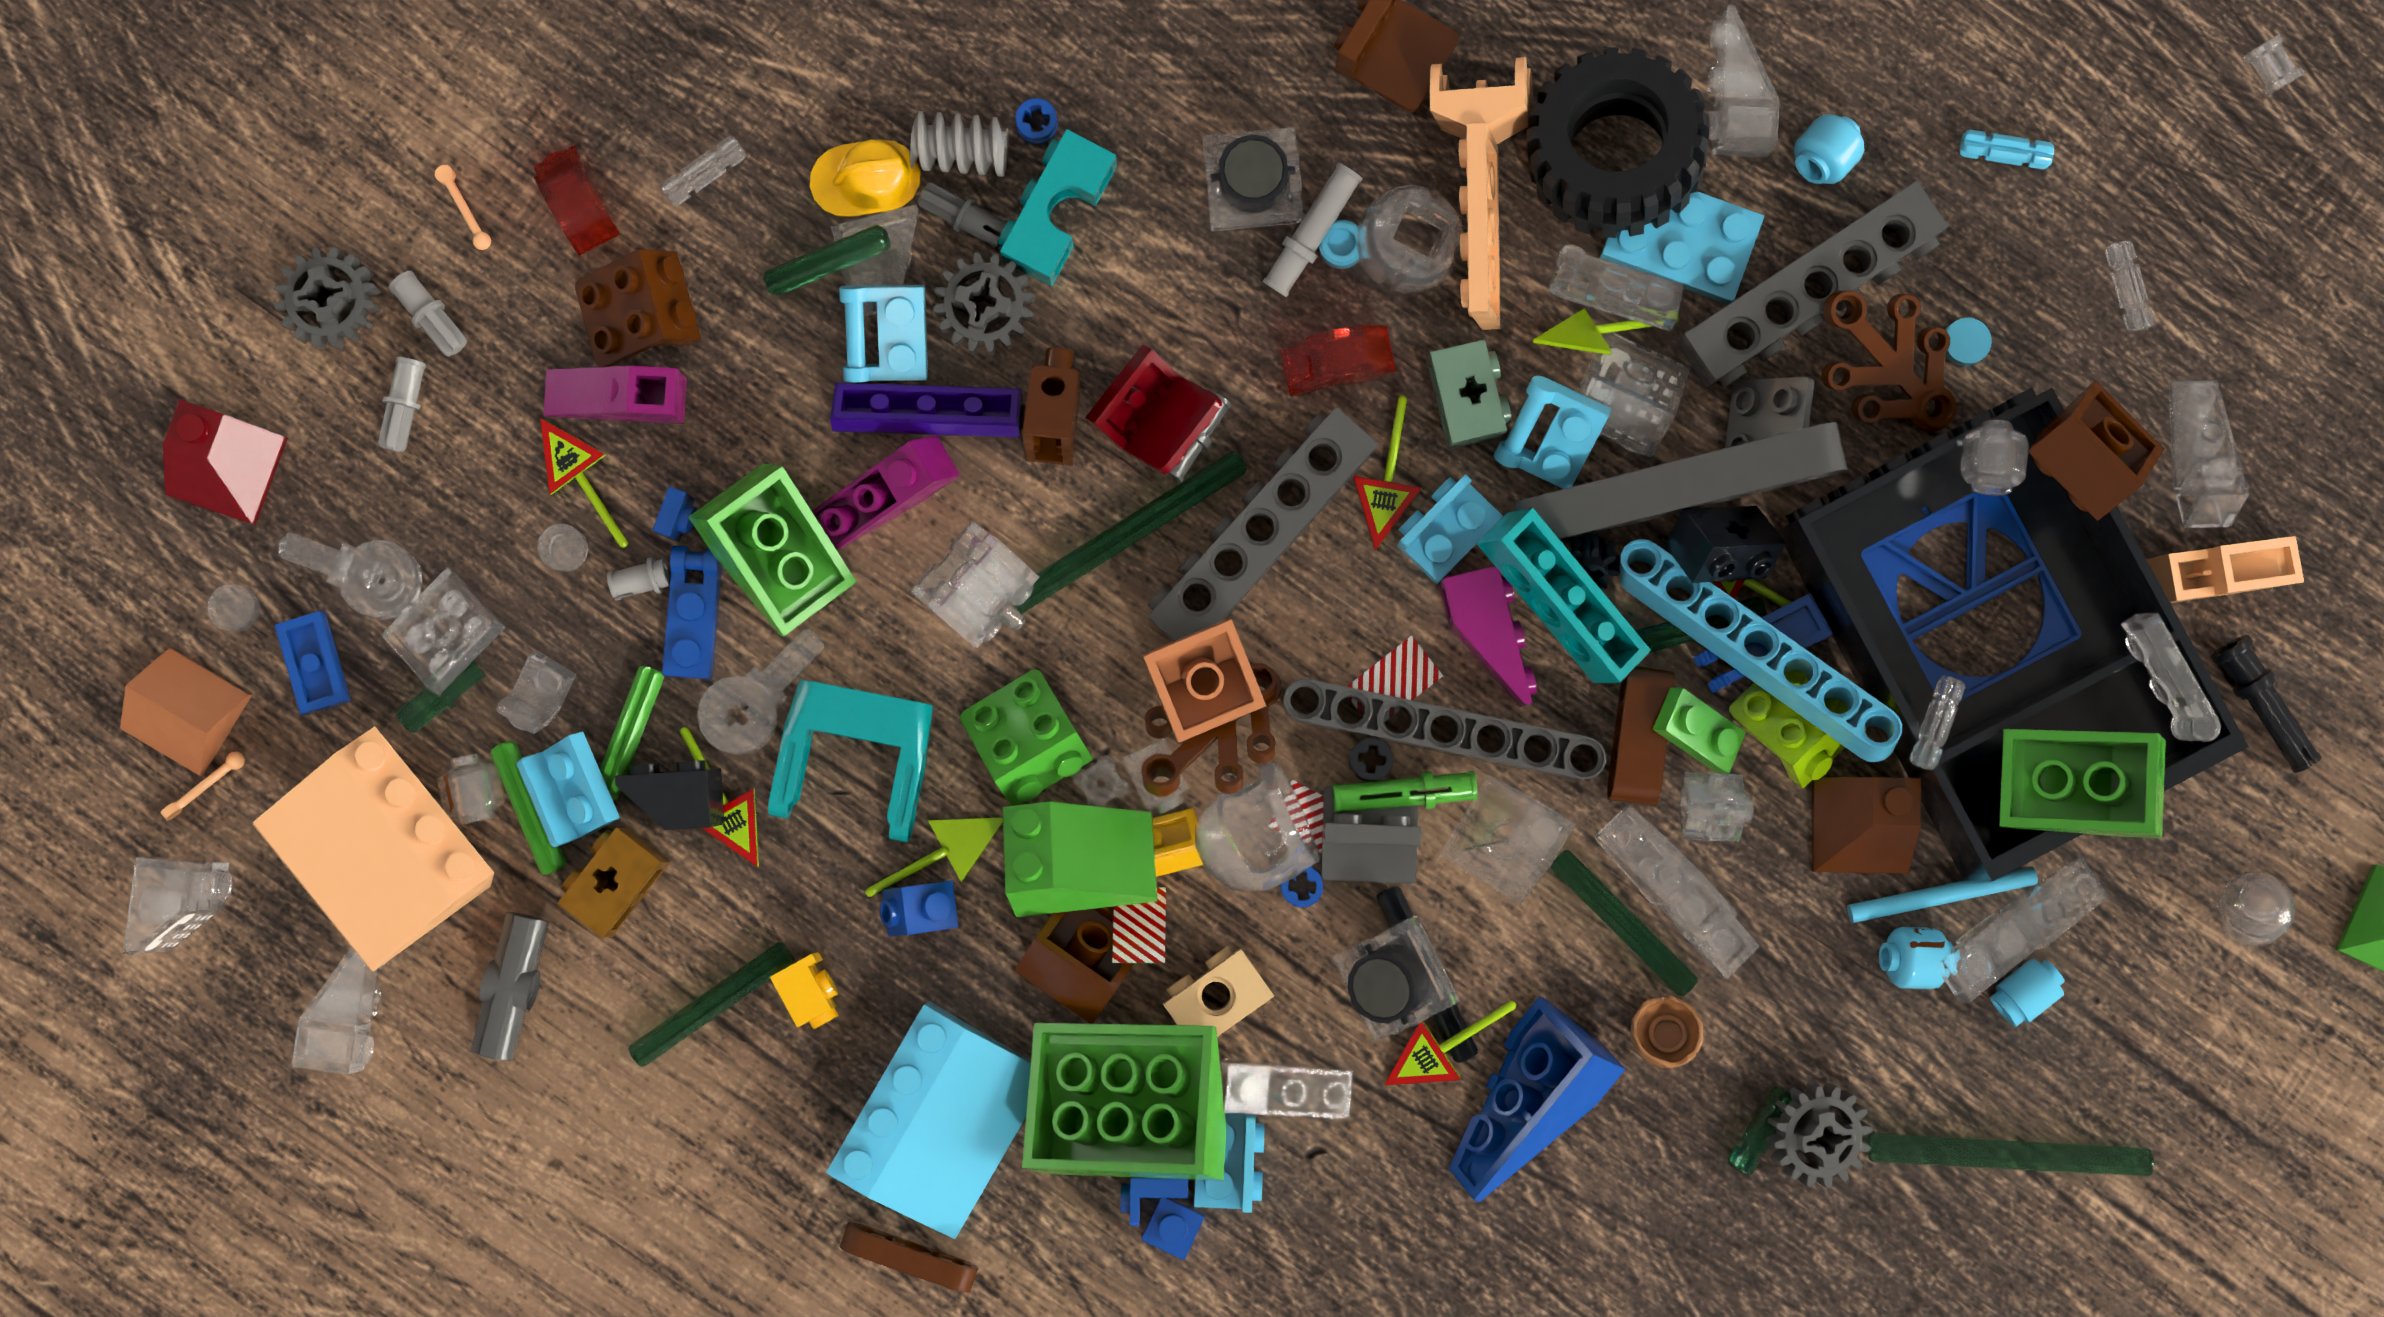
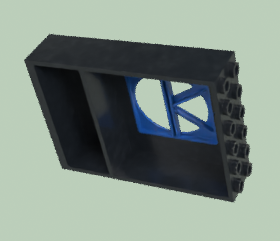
M2032 387L1992 408V411L1989 409L1950 430L1954 439H1952L1949 431L1909 451L1913 458L1912 461H1910L1907 453H1904L1869 472L1868 475L1872 480L1868 483L1865 475H1862L1826 494L1831 503L1826 505L1824 499L1819 497L1785 516L1789 525L1777 531L1787 543L1785 548L1829 625L1833 633L1832 636L1860 688L1899 716L1902 723V734L1894 751L1908 777L1921 778V801L1963 880L1992 882L2082 835L2080 833L1999 826L2004 729L2159 733L2166 740L2164 791L2249 747L2118 507L2116 506L2097 521L2088 511H2082L2076 507L2071 501L2068 491L2054 477H2049L2042 473L2036 466L2033 456L2028 452L2040 433L2064 411L2053 388L2036 395ZM1957 522L1967 524L1966 590L1910 556L1909 550L1919 538L1930 530L1945 524ZM1988 528H1992L2013 541L2026 555V559L1985 581L1986 532ZM1905 574L1946 600V602L1907 622L1902 621L1897 603L1898 576ZM2036 575L2038 576L2043 595L2041 628L2030 651L2010 669L1985 677H1970L1956 674L1935 664L1912 641Z

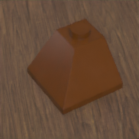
M1821 777L1818 780H1812V872L1908 874L1921 828V778Z

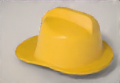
M870 139L843 144L827 150L817 159L811 171L810 189L814 200L824 211L835 216L854 217L888 212L902 208L914 198L920 186L921 171L917 160L914 167L911 168L910 151L907 147L891 140Z

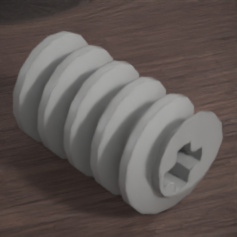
M918 111L911 132V168L914 167L919 157L923 171H931L937 158L941 171L949 172L954 160H956L959 172L967 174L974 161L979 175H986L991 163H993L997 176L1004 177L1008 156V128L1006 131H1002L998 117H992L988 129H983L979 115H974L969 128H964L960 114H955L951 125L946 126L941 112L936 113L932 125H927L924 112Z

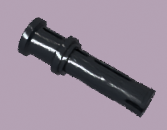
M2244 635L2226 643L2217 649L2210 658L2215 664H2221L2235 685L2232 690L2235 696L2240 697L2241 700H2248L2290 764L2292 771L2297 773L2310 768L2312 765L2309 761L2311 760L2313 763L2319 762L2322 756L2315 750L2273 686L2275 682L2274 672L2270 668H2264L2250 647L2253 643L2251 637Z

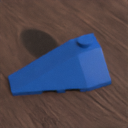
M1541 996L1538 997L1510 1032L1504 1045L1505 1048L1509 1049L1498 1075L1492 1073L1486 1085V1088L1491 1091L1480 1115L1471 1118L1449 1167L1451 1173L1473 1200L1481 1202L1595 1107L1626 1070L1596 1037Z

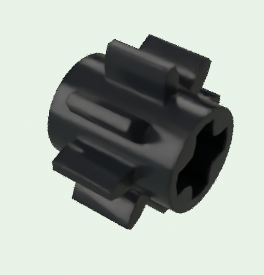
M1595 533L1572 538V550L1568 551L1600 589H1607L1608 575L1619 576L1620 574L1619 558L1616 557V544L1614 542L1607 544L1603 538Z

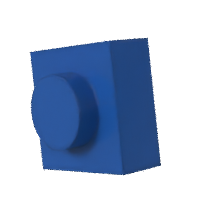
M669 486L652 531L679 542L682 533L688 534L693 527L688 517L697 511V508L693 507L695 498L684 491Z
M1160 1198L1141 1240L1185 1260L1205 1218V1214L1172 1198Z

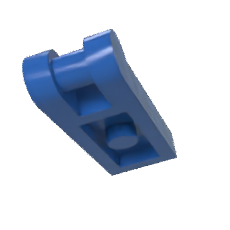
M674 545L670 556L671 578L662 675L666 677L712 680L722 565L709 548H706L704 552L690 551L688 546ZM689 570L703 571V584L688 583Z

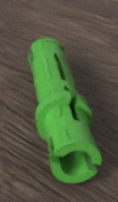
M1431 771L1421 772V777L1341 785L1332 784L1335 814L1424 805L1425 809H1434L1437 803L1466 800L1477 801L1478 798L1477 781L1474 771L1432 775ZM1446 787H1448V789H1444V790H1434V791H1431V790H1430V789H1435V788H1446ZM1415 790H1429V791H1421V792L1410 793V791H1415ZM1399 792L1398 794L1360 798V796Z

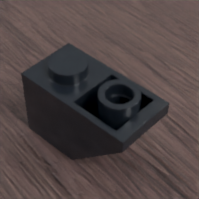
M705 760L676 762L677 771L660 772L659 763L630 765L631 774L615 776V785L664 830L708 828L725 824L721 768L706 769Z

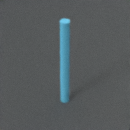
M2030 866L2013 870L1992 882L1964 880L1847 905V912L1851 923L2037 885L2038 877L2034 867Z

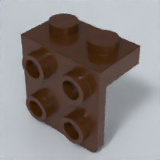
M1360 0L1357 9L1361 10L1362 14L1354 26L1346 23L1333 48L1339 51L1335 69L1408 112L1417 111L1430 90L1431 65L1442 64L1443 69L1457 46L1459 40L1457 32L1403 0Z
M637 249L578 279L575 284V291L594 359L599 367L613 366L655 345L689 346L701 340L696 322V314L692 307L684 279V271L676 251Z

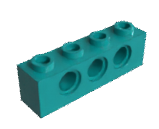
M1534 508L1507 512L1476 543L1593 683H1620L1651 651Z

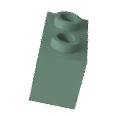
M1485 339L1430 352L1426 363L1447 449L1451 450L1502 438L1507 431L1506 424L1512 423V416L1507 397H1499L1495 379L1501 377L1496 352H1488ZM1466 384H1470L1472 391L1481 392L1473 405L1469 397L1461 398L1460 396Z

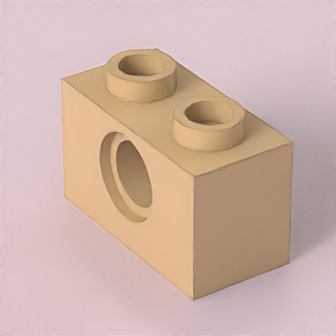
M1226 946L1205 961L1209 970L1193 980L1188 973L1168 987L1166 991L1170 998L1165 1000L1163 1005L1177 1025L1215 1026L1218 1037L1273 998L1274 994L1241 947L1232 953L1230 948ZM1211 982H1220L1226 985L1230 991L1228 1002L1220 1008L1207 1006L1202 999V991L1206 985Z

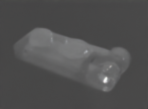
M1564 245L1559 249L1556 259L1559 270L1552 274L1549 290L1553 295L1650 326L1672 331L1677 320L1685 287L1684 284L1586 255L1585 251L1576 245ZM1578 276L1587 278L1588 282L1579 280Z
M2158 613L2136 614L2121 623L2127 634L2125 638L2127 648L2138 661L2143 662L2152 678L2149 681L2151 690L2159 701L2167 704L2174 716L2171 721L2172 734L2176 738L2185 741L2209 742L2214 740L2220 733V721Z

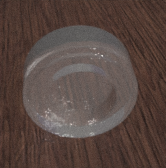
M552 525L539 538V557L545 565L561 572L575 570L587 557V540L580 530L571 525Z
M227 584L217 588L212 593L208 601L207 611L210 620L218 628L231 632H241L247 630L256 622L260 613V604L257 596L250 589L236 584Z

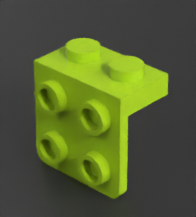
M1790 670L1784 673L1786 679L1794 685H1803L1808 682L1807 677L1800 671ZM1755 682L1729 708L1733 720L1781 759L1789 778L1802 789L1812 780H1818L1823 777L1830 769L1833 759L1846 748ZM1830 698L1824 701L1825 706L1833 713L1842 714L1848 711L1846 704L1837 698Z

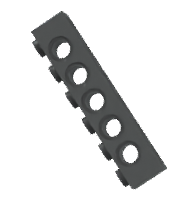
M1915 181L1686 332L1676 344L1706 388H1709L1718 381L1721 382L1723 387H1726L1748 372L1744 364L1757 355L1764 362L1784 349L1786 344L1782 339L1797 330L1802 337L1823 323L1825 319L1821 313L1824 312L1826 299L1833 292L1839 290L1855 291L1863 296L1859 289L1872 279H1874L1878 286L1889 280L1902 270L1898 262L1910 254L1917 261L1941 245L1936 237L1949 226L1919 182ZM1882 229H1890L1898 235L1900 240L1899 248L1890 247L1884 242ZM1844 254L1854 255L1860 260L1862 265L1861 273L1850 272L1845 267L1843 262ZM1812 279L1821 284L1824 292L1822 299H1815L1807 294L1804 287L1805 280ZM1842 300L1838 302L1836 307L1841 311L1846 308V304ZM1773 304L1779 306L1785 314V323L1775 324L1771 322L1766 315V305ZM1728 330H1738L1744 334L1747 340L1745 350H1737L1730 346L1727 341Z
M1337 406L1329 415L1321 411L1304 430V433L1309 436L1308 439L1298 450L1290 445L1272 466L1278 471L1266 485L1259 480L1241 500L1246 505V508L1234 520L1230 515H1227L1211 533L1210 536L1215 540L1211 547L1204 554L1196 550L1181 566L1179 571L1184 577L1176 586L1171 589L1164 585L1148 603L1147 606L1153 610L1148 616V621L1172 642L1224 621L1376 451L1379 443ZM1318 449L1327 450L1333 455L1335 465L1328 471H1318L1310 465L1309 455ZM1285 484H1295L1303 491L1304 499L1296 506H1286L1278 498V489ZM1255 518H1263L1271 524L1273 534L1265 541H1255L1246 532L1247 524ZM1223 553L1237 555L1242 563L1241 570L1234 576L1221 575L1214 565L1219 555ZM1194 587L1205 589L1211 598L1209 606L1199 612L1189 610L1183 602V597L1189 589Z

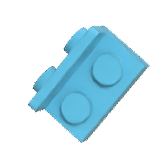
M1466 474L1458 482L1449 477L1431 496L1437 503L1424 516L1417 510L1398 529L1404 537L1399 541L1397 547L1436 585L1503 517L1470 484L1472 480Z
M583 731L565 737L543 752L523 757L517 761V767L551 846L558 847L590 836L620 818Z
M1224 1110L1227 1131L1224 1180H1195L1194 1207L1242 1209L1244 1213H1252V1201H1262L1263 1172L1254 1171V1152H1264V1124L1255 1123V1111Z

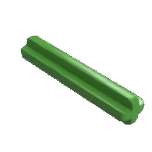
M640 666L637 670L599 769L613 801L618 798L621 791L615 785V776L628 773L664 680L661 671L648 666Z
M507 741L491 749L490 754L540 873L549 875L563 869L567 863L560 846H551L517 767V761L523 758L517 743Z

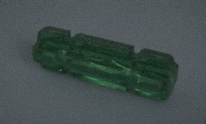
M1775 1086L1771 1089L1764 1100L1767 1103L1764 1109L1759 1108L1741 1138L1743 1144L1741 1147L1736 1146L1728 1158V1163L1745 1175L1750 1176L1754 1173L1760 1163V1160L1757 1159L1760 1153L1765 1155L1770 1147V1144L1766 1142V1137L1776 1134L1777 1128L1768 1123V1118H1780L1782 1114L1776 1102L1780 1100L1789 1104L1793 1101L1790 1093L1781 1087Z

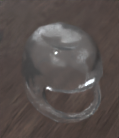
M1275 761L1259 766L1261 777L1253 784H1246L1243 790L1234 794H1224L1223 792L1218 794L1208 803L1195 826V847L1199 859L1206 871L1230 890L1243 892L1269 890L1301 875L1319 862L1317 846L1307 817L1289 779Z

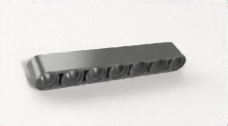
M1830 422L1530 497L1515 502L1514 506L1516 511L1534 508L1558 539L1563 542L1571 540L1573 537L1579 538L1583 535L1596 534L1681 513L1684 509L1701 508L1844 472L1848 468L1837 422Z
M1300 679L1293 682L1286 689L1282 698V707L1285 714L1291 720L1300 724L1368 738H1377L1387 742L1571 780H1587L1597 776L1606 764V753L1603 746L1597 740L1587 736L1311 679ZM1308 689L1315 694L1317 706L1312 713L1300 714L1293 709L1291 696L1296 690ZM1345 698L1357 700L1363 708L1362 718L1355 724L1345 723L1338 716L1337 706ZM1400 708L1407 713L1409 725L1403 733H1393L1386 728L1384 715L1388 709ZM1445 717L1453 723L1455 734L1449 743H1440L1432 737L1430 726L1435 718ZM1482 727L1494 728L1501 737V744L1494 753L1483 751L1477 743V735ZM1530 736L1539 737L1545 742L1547 753L1541 762L1530 761L1525 756L1524 744ZM1576 746L1586 747L1593 756V763L1586 772L1576 770L1571 764L1570 755Z

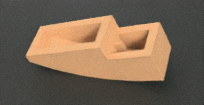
M2296 536L2223 545L2146 559L2170 603L2304 582Z

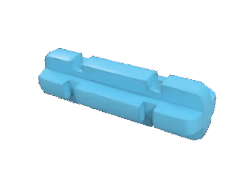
M1970 129L1961 138L1960 155L1975 159L1983 155L1987 161L2022 166V163L2026 162L2028 167L2046 169L2052 163L2054 145L2051 142L2035 140V143L2031 144L2027 138L1992 133L1991 136L1987 137L1983 131Z

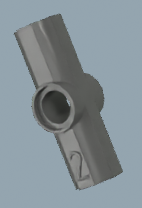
M506 912L495 959L488 964L481 981L479 997L483 1005L470 1052L491 1059L514 1060L526 1012L528 1013L531 1010L538 994L541 975L537 968L550 921L530 915Z

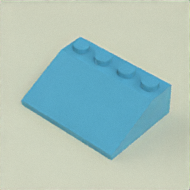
M927 1002L917 1015L826 1173L867 1198L956 1239L1026 1118L1031 1060L934 1003Z

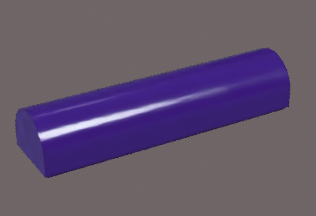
M835 383L830 422L833 432L1020 438L1022 430V389Z

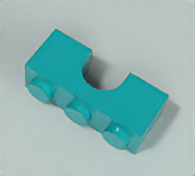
M1066 129L1060 141L1054 138L1049 144L1042 159V164L1046 165L1041 177L1038 181L1030 180L1020 200V204L1024 206L1016 222L1011 219L1007 222L998 240V245L1002 246L1000 253L1003 262L1007 264L1011 261L1015 262L1018 270L1053 287L1074 248L1072 236L1057 229L1050 222L1053 208L1060 201L1067 198H1078L1096 207L1117 168L1116 154Z

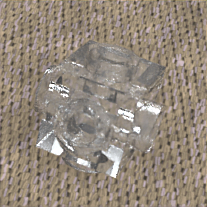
M1685 772L1678 803L1683 839L1740 842L1744 823H1751L1753 817V797L1751 794H1745L1742 775Z

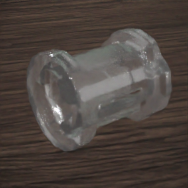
M2282 34L2273 37L2242 57L2246 64L2252 63L2266 86L2263 90L2266 97L2305 74L2302 67L2296 68L2282 46L2285 40Z

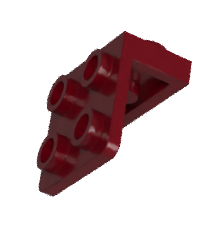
M1142 344L1085 418L1120 450L1158 472L1167 474L1184 459L1187 450L1197 437L1213 422L1215 414L1222 406V400L1216 394L1181 377L1154 350Z

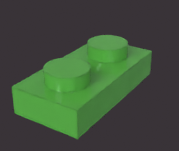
M1670 687L1653 727L1655 732L1715 773L1723 774L1730 773L1746 734L1743 729L1684 688Z

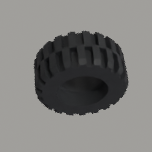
M1619 47L1604 48V55L1594 57L1591 51L1577 56L1576 66L1571 67L1568 63H1565L1554 72V83L1550 81L1544 82L1537 93V103L1531 105L1527 152L1531 182L1536 184L1537 195L1544 205L1552 204L1553 215L1563 223L1567 222L1570 218L1574 219L1575 230L1589 234L1592 228L1602 230V237L1616 238V231L1628 230L1631 237L1644 234V225L1652 223L1654 228H1659L1669 222L1671 209L1675 213H1680L1689 204L1690 193L1697 192L1703 178L1710 128L1709 115L1704 112V98L1700 90L1695 88L1691 90L1692 78L1683 69H1678L1674 73L1671 71V60L1661 55H1657L1655 60L1647 58V50L1632 48L1631 54L1618 53ZM1611 115H1626L1640 119L1650 125L1660 136L1662 147L1651 160L1637 168L1626 171H1606L1585 162L1573 149L1572 142L1580 130L1592 121Z

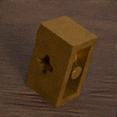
M616 827L613 832L608 829L601 834L590 850L594 857L584 870L578 867L568 876L561 886V890L565 894L557 903L601 938H609L615 935L670 864L668 859L632 831L621 827ZM605 871H617L614 880L619 884L617 888H605L608 881L603 876Z

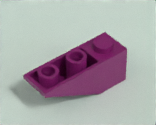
M609 366L546 370L543 416L684 424L687 378L677 368Z
M938 436L911 440L812 510V513L838 551L925 501L961 475Z
M1495 566L1443 578L1439 582V587L1450 629L1519 707L1532 704L1531 694L1537 693V686L1531 666H1523L1519 649L1525 648V637L1520 621H1512L1508 606V603L1514 602L1511 584L1504 576H1501L1500 571Z

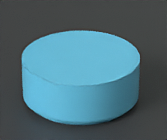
M1336 220L1318 247L1319 254L1322 260L1333 268L1346 269L1352 267L1363 255L1365 238L1363 232L1355 223L1348 220Z
M1961 318L1945 329L1950 336V346L1945 352V358L1952 364L1962 367L1971 366L1985 358L1989 353L1992 338L1989 329L1981 321L1974 318Z

